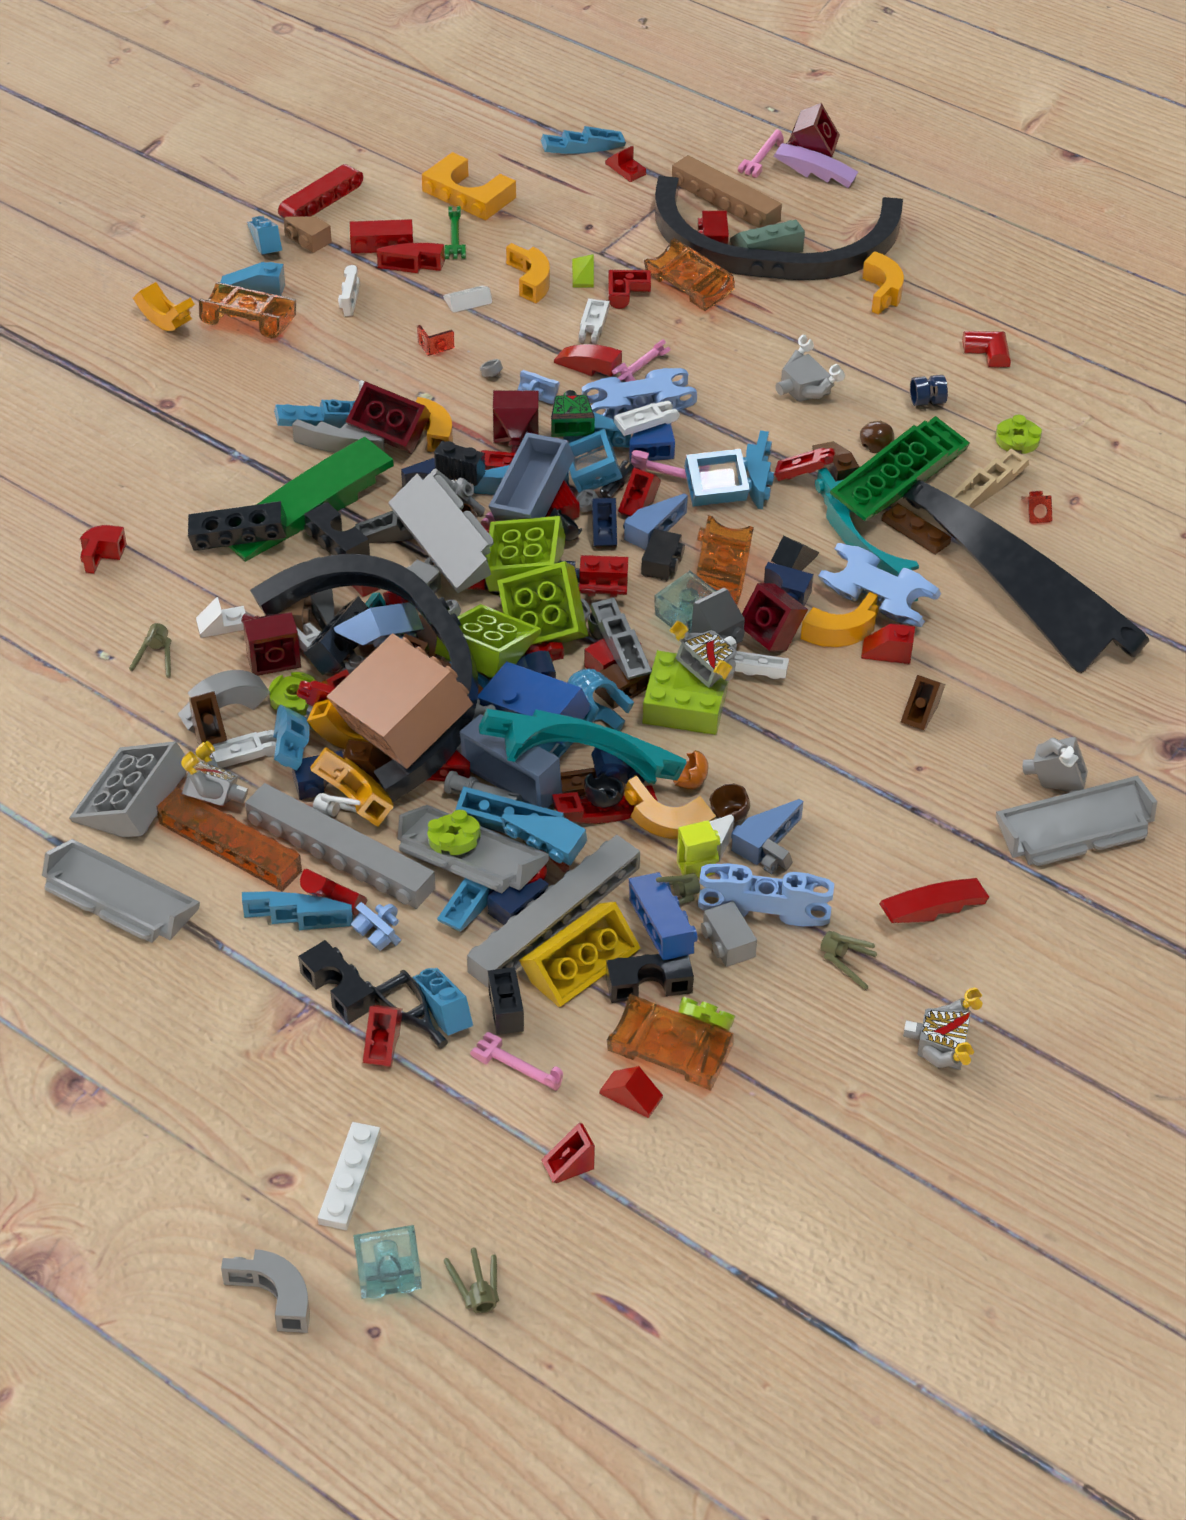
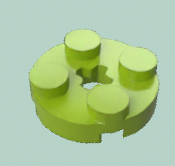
M1020 414L1014 415L1013 418L1006 419L997 425L996 442L1005 451L1013 449L1022 450L1021 454L1030 453L1039 447L1042 429L1032 421L1026 420L1025 416Z
M291 672V676L284 678L283 675L276 677L269 686L271 707L277 710L279 705H283L305 716L309 705L304 699L299 698L297 694L291 695L289 693H295L299 689L301 681L311 683V681L316 680L311 675L303 672Z
M455 810L452 814L430 820L428 822L427 835L429 845L435 852L442 854L441 850L450 851V855H459L476 847L477 839L481 838L479 822L474 817L467 815L465 810Z
M682 997L677 1013L679 1016L697 1024L700 1022L714 1030L729 1032L735 1019L733 1014L725 1011L717 1013L718 1007L715 1005L701 1002V1005L698 1006V1002Z

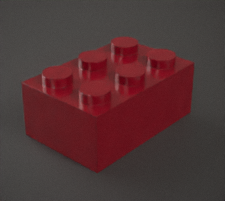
M364 381L346 423L384 438V443L412 454L431 413L425 405Z

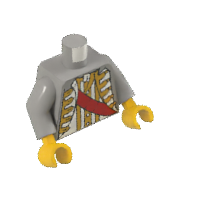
M676 621L669 630L681 642L676 659L708 688L720 678L726 681L731 680L736 667L734 658L737 653V643L735 639L731 636L723 639L712 630L704 633H689L688 628L682 622Z
M209 741L203 742L196 748V755L189 751L183 757L181 765L188 771L182 794L224 806L231 799L244 803L248 794V788L237 785L238 775L219 768L215 759L212 760L210 758L215 748Z
M975 987L970 988L964 994L965 999L961 998L951 1004L938 1008L926 1009L923 1024L906 1020L903 1037L920 1040L917 1054L925 1058L936 1068L949 1066L961 1070L962 1064H970L971 1058L969 1055L974 1054L972 1046L966 1042L971 1011L968 1010L969 1007L974 1010H979L982 1007L983 1002L980 1000L982 997L981 992Z

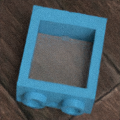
M605 429L569 443L575 456L569 470L579 493L587 489L595 490L623 478L613 446Z
M741 449L686 455L684 468L692 507L747 500L749 491H752L751 478L746 475L748 464L746 457L742 456Z

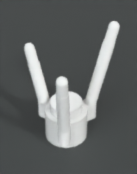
M320 793L316 796L312 808L329 817H335L339 809L357 813L355 806L351 805H360L361 802L350 798Z

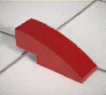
M405 243L377 249V265L380 269L419 274L420 269L441 271L445 262L444 244Z
M573 345L565 347L556 356L554 363L591 377L596 372L612 377V370L622 364V350L602 345Z

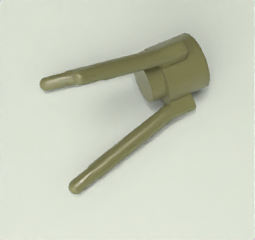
M154 623L150 626L147 637H145L141 648L129 667L131 671L134 670L148 646L153 649H159L164 646L166 677H171L170 644L172 640L167 637L169 632L164 625Z
M695 873L656 878L658 883L669 882L670 885H673L675 894L683 897L679 899L680 906L694 901L693 895L700 892V883Z
M828 931L820 947L822 951L826 952L824 958L833 962L863 989H868V985L836 957H843L848 948L876 957L877 952L868 949L875 948V944L844 936L834 931Z
M474 1247L471 1248L477 1282L471 1285L469 1292L450 1260L445 1258L444 1263L464 1297L466 1308H472L475 1313H485L493 1310L496 1307V1303L499 1302L497 1293V1256L495 1254L491 1255L489 1285L487 1281L483 1280L477 1250Z

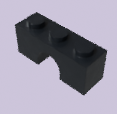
M328 502L304 514V530L309 537H313L322 549H326L332 555L362 554L370 556L369 538L356 527L342 531L341 514Z
M324 940L298 956L300 973L315 990L326 984L338 985L330 990L332 1008L348 1025L368 1013L370 1006L375 1005L374 996L376 991L369 981L365 982L360 977L356 967L353 964L349 965L343 959L342 953L337 947L333 948Z
M645 954L637 957L606 960V981L611 1003L638 1000L639 985L645 981H655L661 984L664 988L665 996L693 993L694 975L689 955L663 960L660 954Z

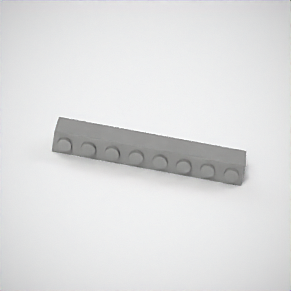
M266 783L245 802L247 820L253 825H259L270 831L274 836L281 837L291 842L293 846L310 852L314 857L327 861L338 870H344L353 875L357 880L364 881L376 887L378 891L395 897L402 904H408L417 909L435 890V872Z
M618 835L609 841H605L591 856H586L580 865L573 870H569L559 882L549 886L544 894L536 900L529 902L523 911L518 915L512 916L498 931H493L487 940L479 946L473 947L467 955L468 973L488 988V970L515 967L517 970L521 966L519 962L521 958L584 915L640 869V851Z

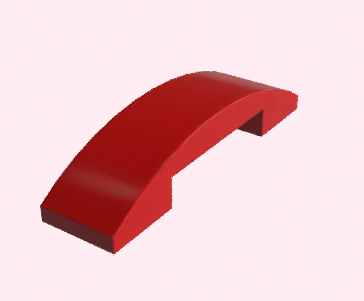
M645 786L652 797L658 801L653 786ZM578 792L552 794L555 810L564 813V818L572 822L609 823L630 819L635 808L634 805L628 803L625 795L618 804L601 808L593 806L586 798L580 799Z

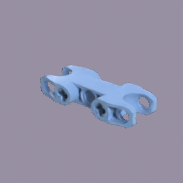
M682 368L653 370L646 375L645 379L623 383L617 377L603 378L582 387V395L588 396L587 393L590 390L596 389L599 391L598 394L588 396L589 402L593 403L591 405L592 410L597 412L600 409H606L601 415L614 420L615 415L652 403L656 404L668 400L673 405L672 409L679 411L691 407L697 402L696 389L690 386L685 387L688 384L689 374L687 370ZM675 376H683L681 380L672 382ZM691 394L690 399L686 401L680 400L681 396Z
M843 543L836 545L835 550L837 554L847 560L848 564L839 573L821 570L818 577L824 584L832 588L840 596L854 602L857 601L861 593L866 595L869 592L877 594L878 600L882 602L878 610L883 615L902 624L916 627L923 626L925 622L923 616L912 610L911 605L915 599L924 596L938 600L941 595L939 588L927 581L919 573L907 568H902L898 577L877 568L880 559L875 554L861 547Z
M730 863L707 864L701 867L699 883L706 888L700 890L698 907L704 911L734 901L743 917L749 911L779 915L783 923L794 926H824L830 923L832 907L827 902L833 900L834 883L829 879L801 872H789L784 875L783 879L752 875V871L747 866ZM708 873H717L721 878L709 879L706 875ZM822 886L827 888L828 892L818 893L814 892L813 889ZM707 897L719 898V901L714 904H709L705 902L704 899ZM811 910L822 911L825 913V916L821 918L814 917L811 914Z

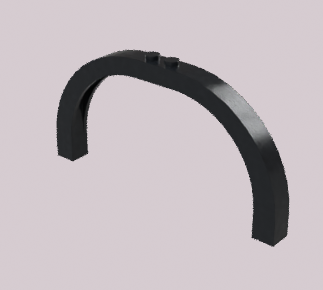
M658 176L656 185L655 221L665 240L675 250L694 262L732 274L786 280H822L841 277L862 270L864 261L874 251L885 255L895 244L900 230L903 199L883 197L880 218L875 227L866 236L845 247L815 253H794L737 247L706 237L693 229L682 218L676 206L679 185L678 177Z
M341 554L315 558L287 568L250 590L265 616L278 614L308 596L338 587L367 586L392 592L407 600L424 617L448 650L451 668L458 675L456 678L457 682L462 683L469 691L467 696L473 705L407 769L393 759L374 771L381 786L392 802L428 780L450 759L461 744L460 731L474 717L478 700V672L468 643L459 628L462 624L455 613L450 615L448 612L450 608L444 598L438 599L432 589L419 576L404 566L387 559L362 554Z

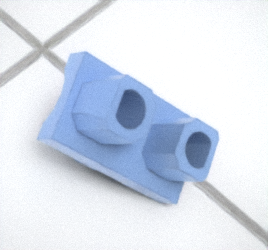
M522 370L517 390L539 391V400L554 404L560 383L559 381L542 377L539 374Z
M362 902L356 906L359 914L351 925L361 936H364L374 927L376 930L368 940L379 951L384 949L390 942L395 946L399 944L401 939L394 934V929L389 926L390 923L396 926L399 922L396 918L398 910L393 904H388L384 907L381 904L377 905L375 911L378 912V915Z

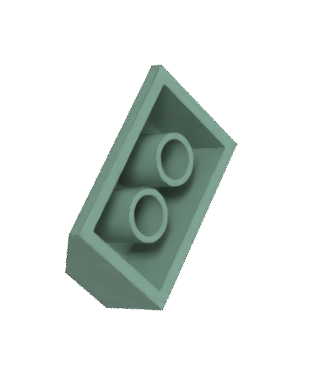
M789 220L779 224L739 232L730 238V243L732 246L800 253L804 249L805 230L797 220Z

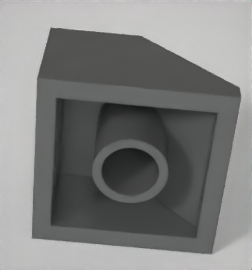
M722 588L694 602L691 633H704L712 630L723 639L728 636L733 637L737 644L743 641L745 619L728 589Z

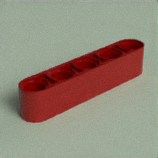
M343 164L283 200L278 207V214L282 218L311 217L357 189L363 182V173L348 164Z

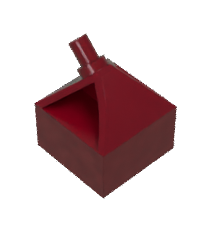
M819 103L800 111L789 141L786 144L803 147L828 157H833L840 134L823 104Z
M493 390V443H509L511 453H516L526 433L539 435V391Z
M757 583L742 612L745 619L744 631L769 651H787L808 609L776 584Z
M292 612L253 617L245 613L242 616L241 622L244 627L247 658L253 674L260 676L301 668L298 631Z

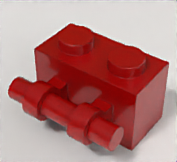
M581 555L579 592L581 594H588V596H596V594H607L610 597L627 595L629 557Z

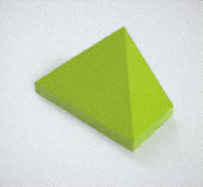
M594 254L572 259L573 288H594Z

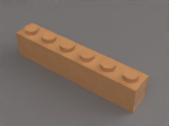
M689 155L672 165V177L679 178L678 186L758 228L774 225L781 221L782 203Z

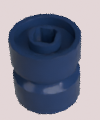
M942 374L932 375L929 379L925 376L911 378L910 397L914 406L928 405L929 402L932 404L946 403L948 387L945 376Z

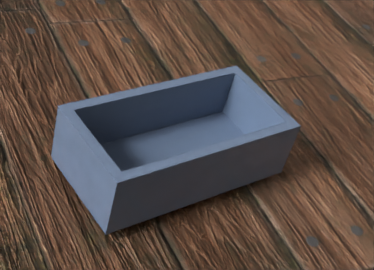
M532 433L525 434L489 504V509L495 521L541 518L546 516L575 458L568 440Z
M481 714L460 731L462 755L470 762L472 773L500 789L521 794L524 803L548 808L553 803L552 794H562L560 762L555 754L547 752L536 745L520 755L515 762L507 761L504 738L479 734L478 726L483 717Z

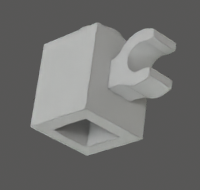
M430 557L425 560V563L417 559L411 566L407 567V569L419 576L434 593L441 589L442 572L436 565L433 566V561Z

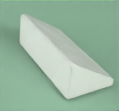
M478 286L443 296L452 312L492 303L490 288L487 286Z

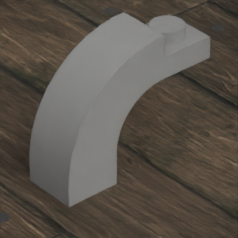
M229 670L214 674L198 683L188 692L189 696L193 697L215 691L219 709L229 704H242L252 710L270 693L259 676L244 670ZM188 702L178 715L186 728L195 733L191 720L190 703Z
M255 1249L253 1260L243 1257L223 1258L221 1271L224 1285L254 1286L268 1290L277 1299L275 1311L277 1331L308 1333L310 1308L307 1288L303 1277L294 1265L275 1253Z

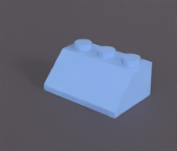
M409 602L369 608L334 627L336 633L361 645L373 644L374 647L380 646L392 633L401 639L405 634L416 638L415 633L424 629L416 608Z

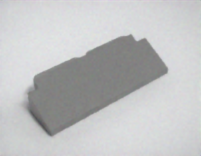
M417 473L388 502L393 512L458 593L491 575L485 556L491 553L490 547L494 544L493 538L470 511H461L464 507L462 500L442 476L436 475L433 477L429 473L422 480Z
M1138 776L997 811L996 819L1012 858L1025 855L1028 865L1035 864L1041 866L1083 855L1089 849L1096 848L1102 850L1146 838L1148 823L1155 820L1157 800Z
M424 805L399 815L397 839L401 841L399 845L400 851L500 893H503L509 886L521 890L549 859L548 853L481 826V838L477 839L475 848L459 855H450V851L441 850L442 854L435 852L429 845L427 835L428 822L449 813L429 805Z
M74 839L45 852L42 876L46 878V891L85 911H90L101 919L151 943L159 935L171 940L199 909V901Z

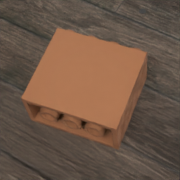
M393 633L326 696L350 729L406 769L473 705L467 696L469 691L462 683L457 682L456 678L458 675L451 667H443L436 657L432 656L429 658L419 646L414 648L407 638L403 637L401 639Z

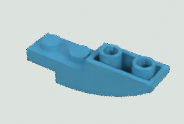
M321 400L320 407L275 404L274 413L278 426H292L298 419L317 426L322 421L341 428L344 424H347L346 420L355 401Z
M761 430L757 445L747 444L746 450L748 464L746 475L751 478L752 491H749V495L758 509H763L765 500L769 501L771 487H768V485L772 486L774 481V472L770 471L771 462H768L769 456H766V454H771L772 441H768L769 431Z
M279 705L277 708L273 735L277 739L274 760L285 767H290L297 771L302 764L304 748L309 742V723L305 716L283 705Z

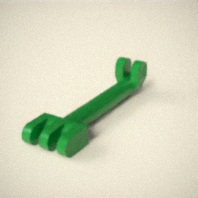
M448 206V216L451 220V245H445V259H449L450 254H453V259H458V254H461L462 259H465L466 244L459 245L461 206H457V211H453L452 206Z

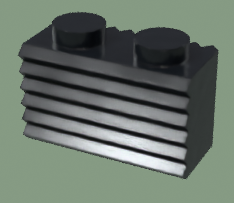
M441 441L434 451L435 469L448 477V479L458 480V478H463L477 486L486 472L485 453L476 451L472 447L465 448L455 445L451 441Z
M654 529L642 556L641 574L647 577L651 576L652 578L669 580L671 573H676L679 563L677 558L682 557L684 554L685 543H682V535Z

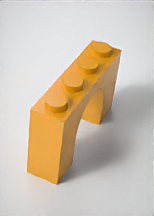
M451 152L422 173L423 192L455 207L461 206L462 210L485 221L516 198V180L502 174H498L488 183L479 187H463L458 185L469 176L468 159L454 152Z

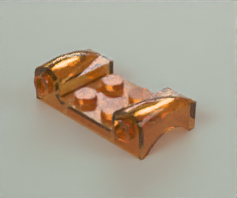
M675 238L670 241L668 247L660 256L644 260L645 270H651V277L659 282L665 279L688 294L690 302L704 311L716 305L735 290L734 275Z
M216 282L210 297L207 300L199 299V317L208 325H216L225 314L230 317L246 318L249 321H259V331L263 336L277 338L296 316V299Z
M708 515L705 528L700 527L697 541H701V550L695 576L690 575L687 589L691 590V595L704 598L722 588H726L736 605H738L743 589L754 527L728 528L718 523L713 516Z
M632 994L628 997L623 1015L617 1027L607 1038L608 1051L634 1060L636 1056L685 1075V1081L710 1091L734 1045L733 1033Z

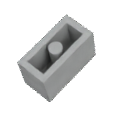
M734 901L704 911L703 923H701L702 933L706 939H710L716 957L721 958L726 967L756 957L757 939Z

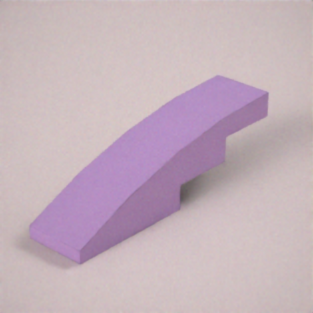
M782 143L773 156L807 178L810 173H813L827 183L833 178L849 188L858 174V171L840 161L799 146Z

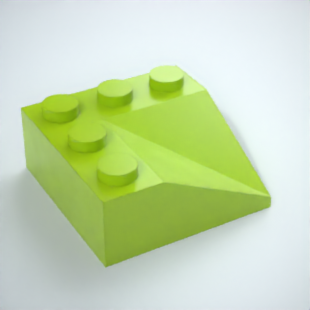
M560 516L490 522L489 535L493 538L494 544L490 547L491 553L485 556L491 575L485 578L488 590L499 591L497 580L559 562L564 553L565 533Z
M563 561L497 580L503 613L541 628V633L531 645L549 644L550 642L566 643L588 636L575 567Z
M482 604L457 616L462 624L459 628L464 634L471 650L477 671L484 673L489 678H493L506 661L516 664L541 633V628ZM437 636L435 653L451 661L448 650Z
M657 650L643 701L642 724L717 735L729 681L720 678L708 688L676 659L677 653Z

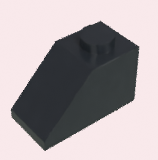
M783 535L771 562L803 571L818 556L819 552Z

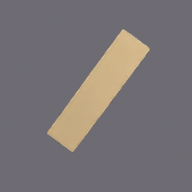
M1010 449L1000 460L995 458L984 469L979 467L950 496L973 508L996 494L1029 466V459Z

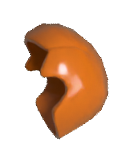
M695 750L692 753H687L689 761H687L678 781L673 780L675 786L685 789H696L706 780L709 763L702 752Z

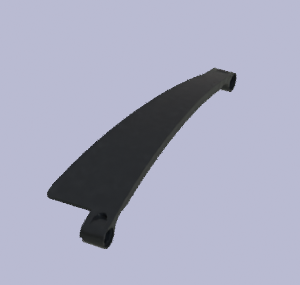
M918 480L903 496V499L905 498L914 508L925 509L977 561L1032 621L1063 659L1078 673H1083L1111 641L1116 646L1119 645L1127 655L1133 658L1150 641L1141 629L1066 570L1013 533L963 502L921 480Z

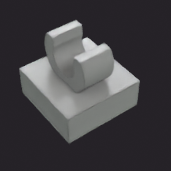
M767 839L763 844L762 849L765 854L761 862L764 865L763 869L771 875L777 870L778 866L788 870L793 863L790 852L770 839Z

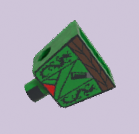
M568 390L563 395L555 397L551 415V437L588 436L595 433V415L588 396L577 395L575 391Z

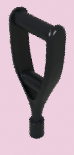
M401 970L400 974L377 987L373 986L376 991L374 998L381 1006L397 1008L383 995L406 983L421 1004L407 1013L403 1011L401 1021L427 1032L439 1048L447 1045V1039L440 1031H436L432 1025L428 1006L421 989L406 970Z

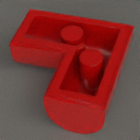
M609 270V304L613 308L622 309L627 307L630 302V292H651V270Z
M1004 331L963 332L964 353H986L988 367H1010L1011 360Z
M307 868L301 874L300 886L305 892L313 896L352 905V914L355 916L359 914L356 906L360 902L366 905L368 901L367 897Z

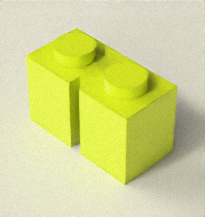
M709 820L678 827L677 864L682 875L695 873L700 878L702 866L719 862L717 846L720 845V836L717 830H713ZM708 873L706 876L714 875L715 873Z

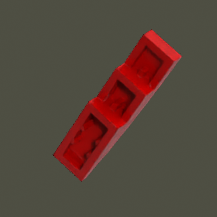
M977 878L935 883L908 890L881 900L879 905L891 923L934 921L938 914L960 913L964 905L986 904L989 895Z

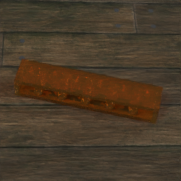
M177 787L156 806L160 825L281 892L302 873L301 856L296 850L287 848L278 843L273 837L265 836L250 825L243 824L232 815L221 812L210 803H205L197 798L182 794L183 790Z

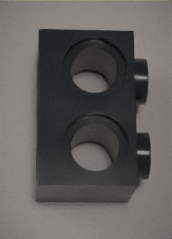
M516 968L488 970V993L496 1035L523 1032L524 1009Z

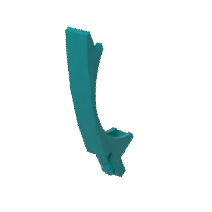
M827 467L818 470L815 488L824 498V503L827 507L826 519L846 545L858 546L875 554L880 559L877 568L897 577L902 568L912 571L919 569L916 561L887 554L867 542L855 529L850 518L851 510L830 494V490L841 481L836 482Z
M486 708L478 726L479 734L505 739L507 761L515 762L520 755L536 745L562 741L586 744L606 751L631 766L649 784H655L657 781L656 777L678 781L687 764L686 759L621 731L582 719L535 709L532 716Z

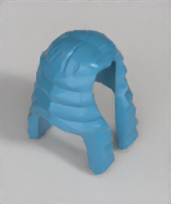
M582 669L574 673L567 683L581 687L591 706V710L582 720L593 723L594 720L601 719L615 730L620 731L625 720L614 710L595 702L593 692L599 688H605L611 698L626 713L630 712L634 701L618 689L613 681L594 669Z

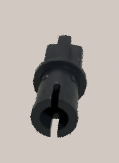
M622 461L619 468L623 478L604 485L600 489L603 498H611L619 488L625 485V480L634 468L632 463L626 468L625 466L629 461Z

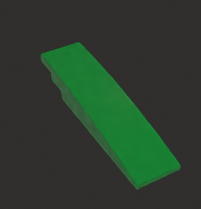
M936 416L928 422L924 420L918 426L913 425L832 488L830 494L862 520L866 521L901 499L918 480L925 482L968 448L970 442Z
M366 437L355 441L295 477L258 503L282 502L287 516L286 538L228 547L245 562L303 531L305 525L304 514L328 502L339 511L358 501L359 492L374 485L377 475L394 466L393 458Z

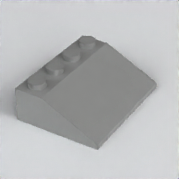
M176 741L120 747L69 819L74 823L121 837L142 836L148 831L153 819L161 812V808L167 799L172 796L178 783L185 777L187 771L181 765L185 753Z

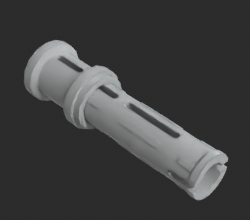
M450 771L445 779L444 791L448 794H461L464 786L522 802L521 794L480 783L475 777L466 778L458 775L455 771Z

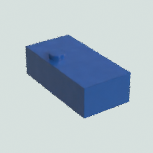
M507 661L478 694L480 705L483 707L493 705L499 711L532 716L535 709L583 719L591 710V706L581 687Z

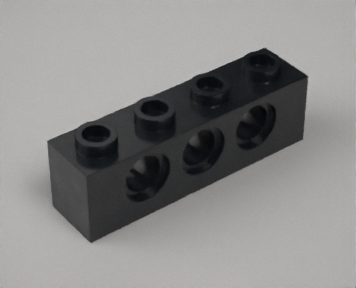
M281 501L188 514V538L194 551L286 538L287 516Z
M359 596L344 605L303 652L322 676L330 670L333 673L338 671L345 664L343 661L354 653L353 649L360 645L336 633L334 630L335 626L369 609Z

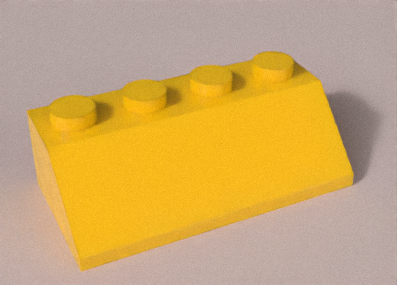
M607 902L599 903L521 958L519 962L531 983L556 1006L561 1007L606 974V960L628 958L641 949L617 903Z

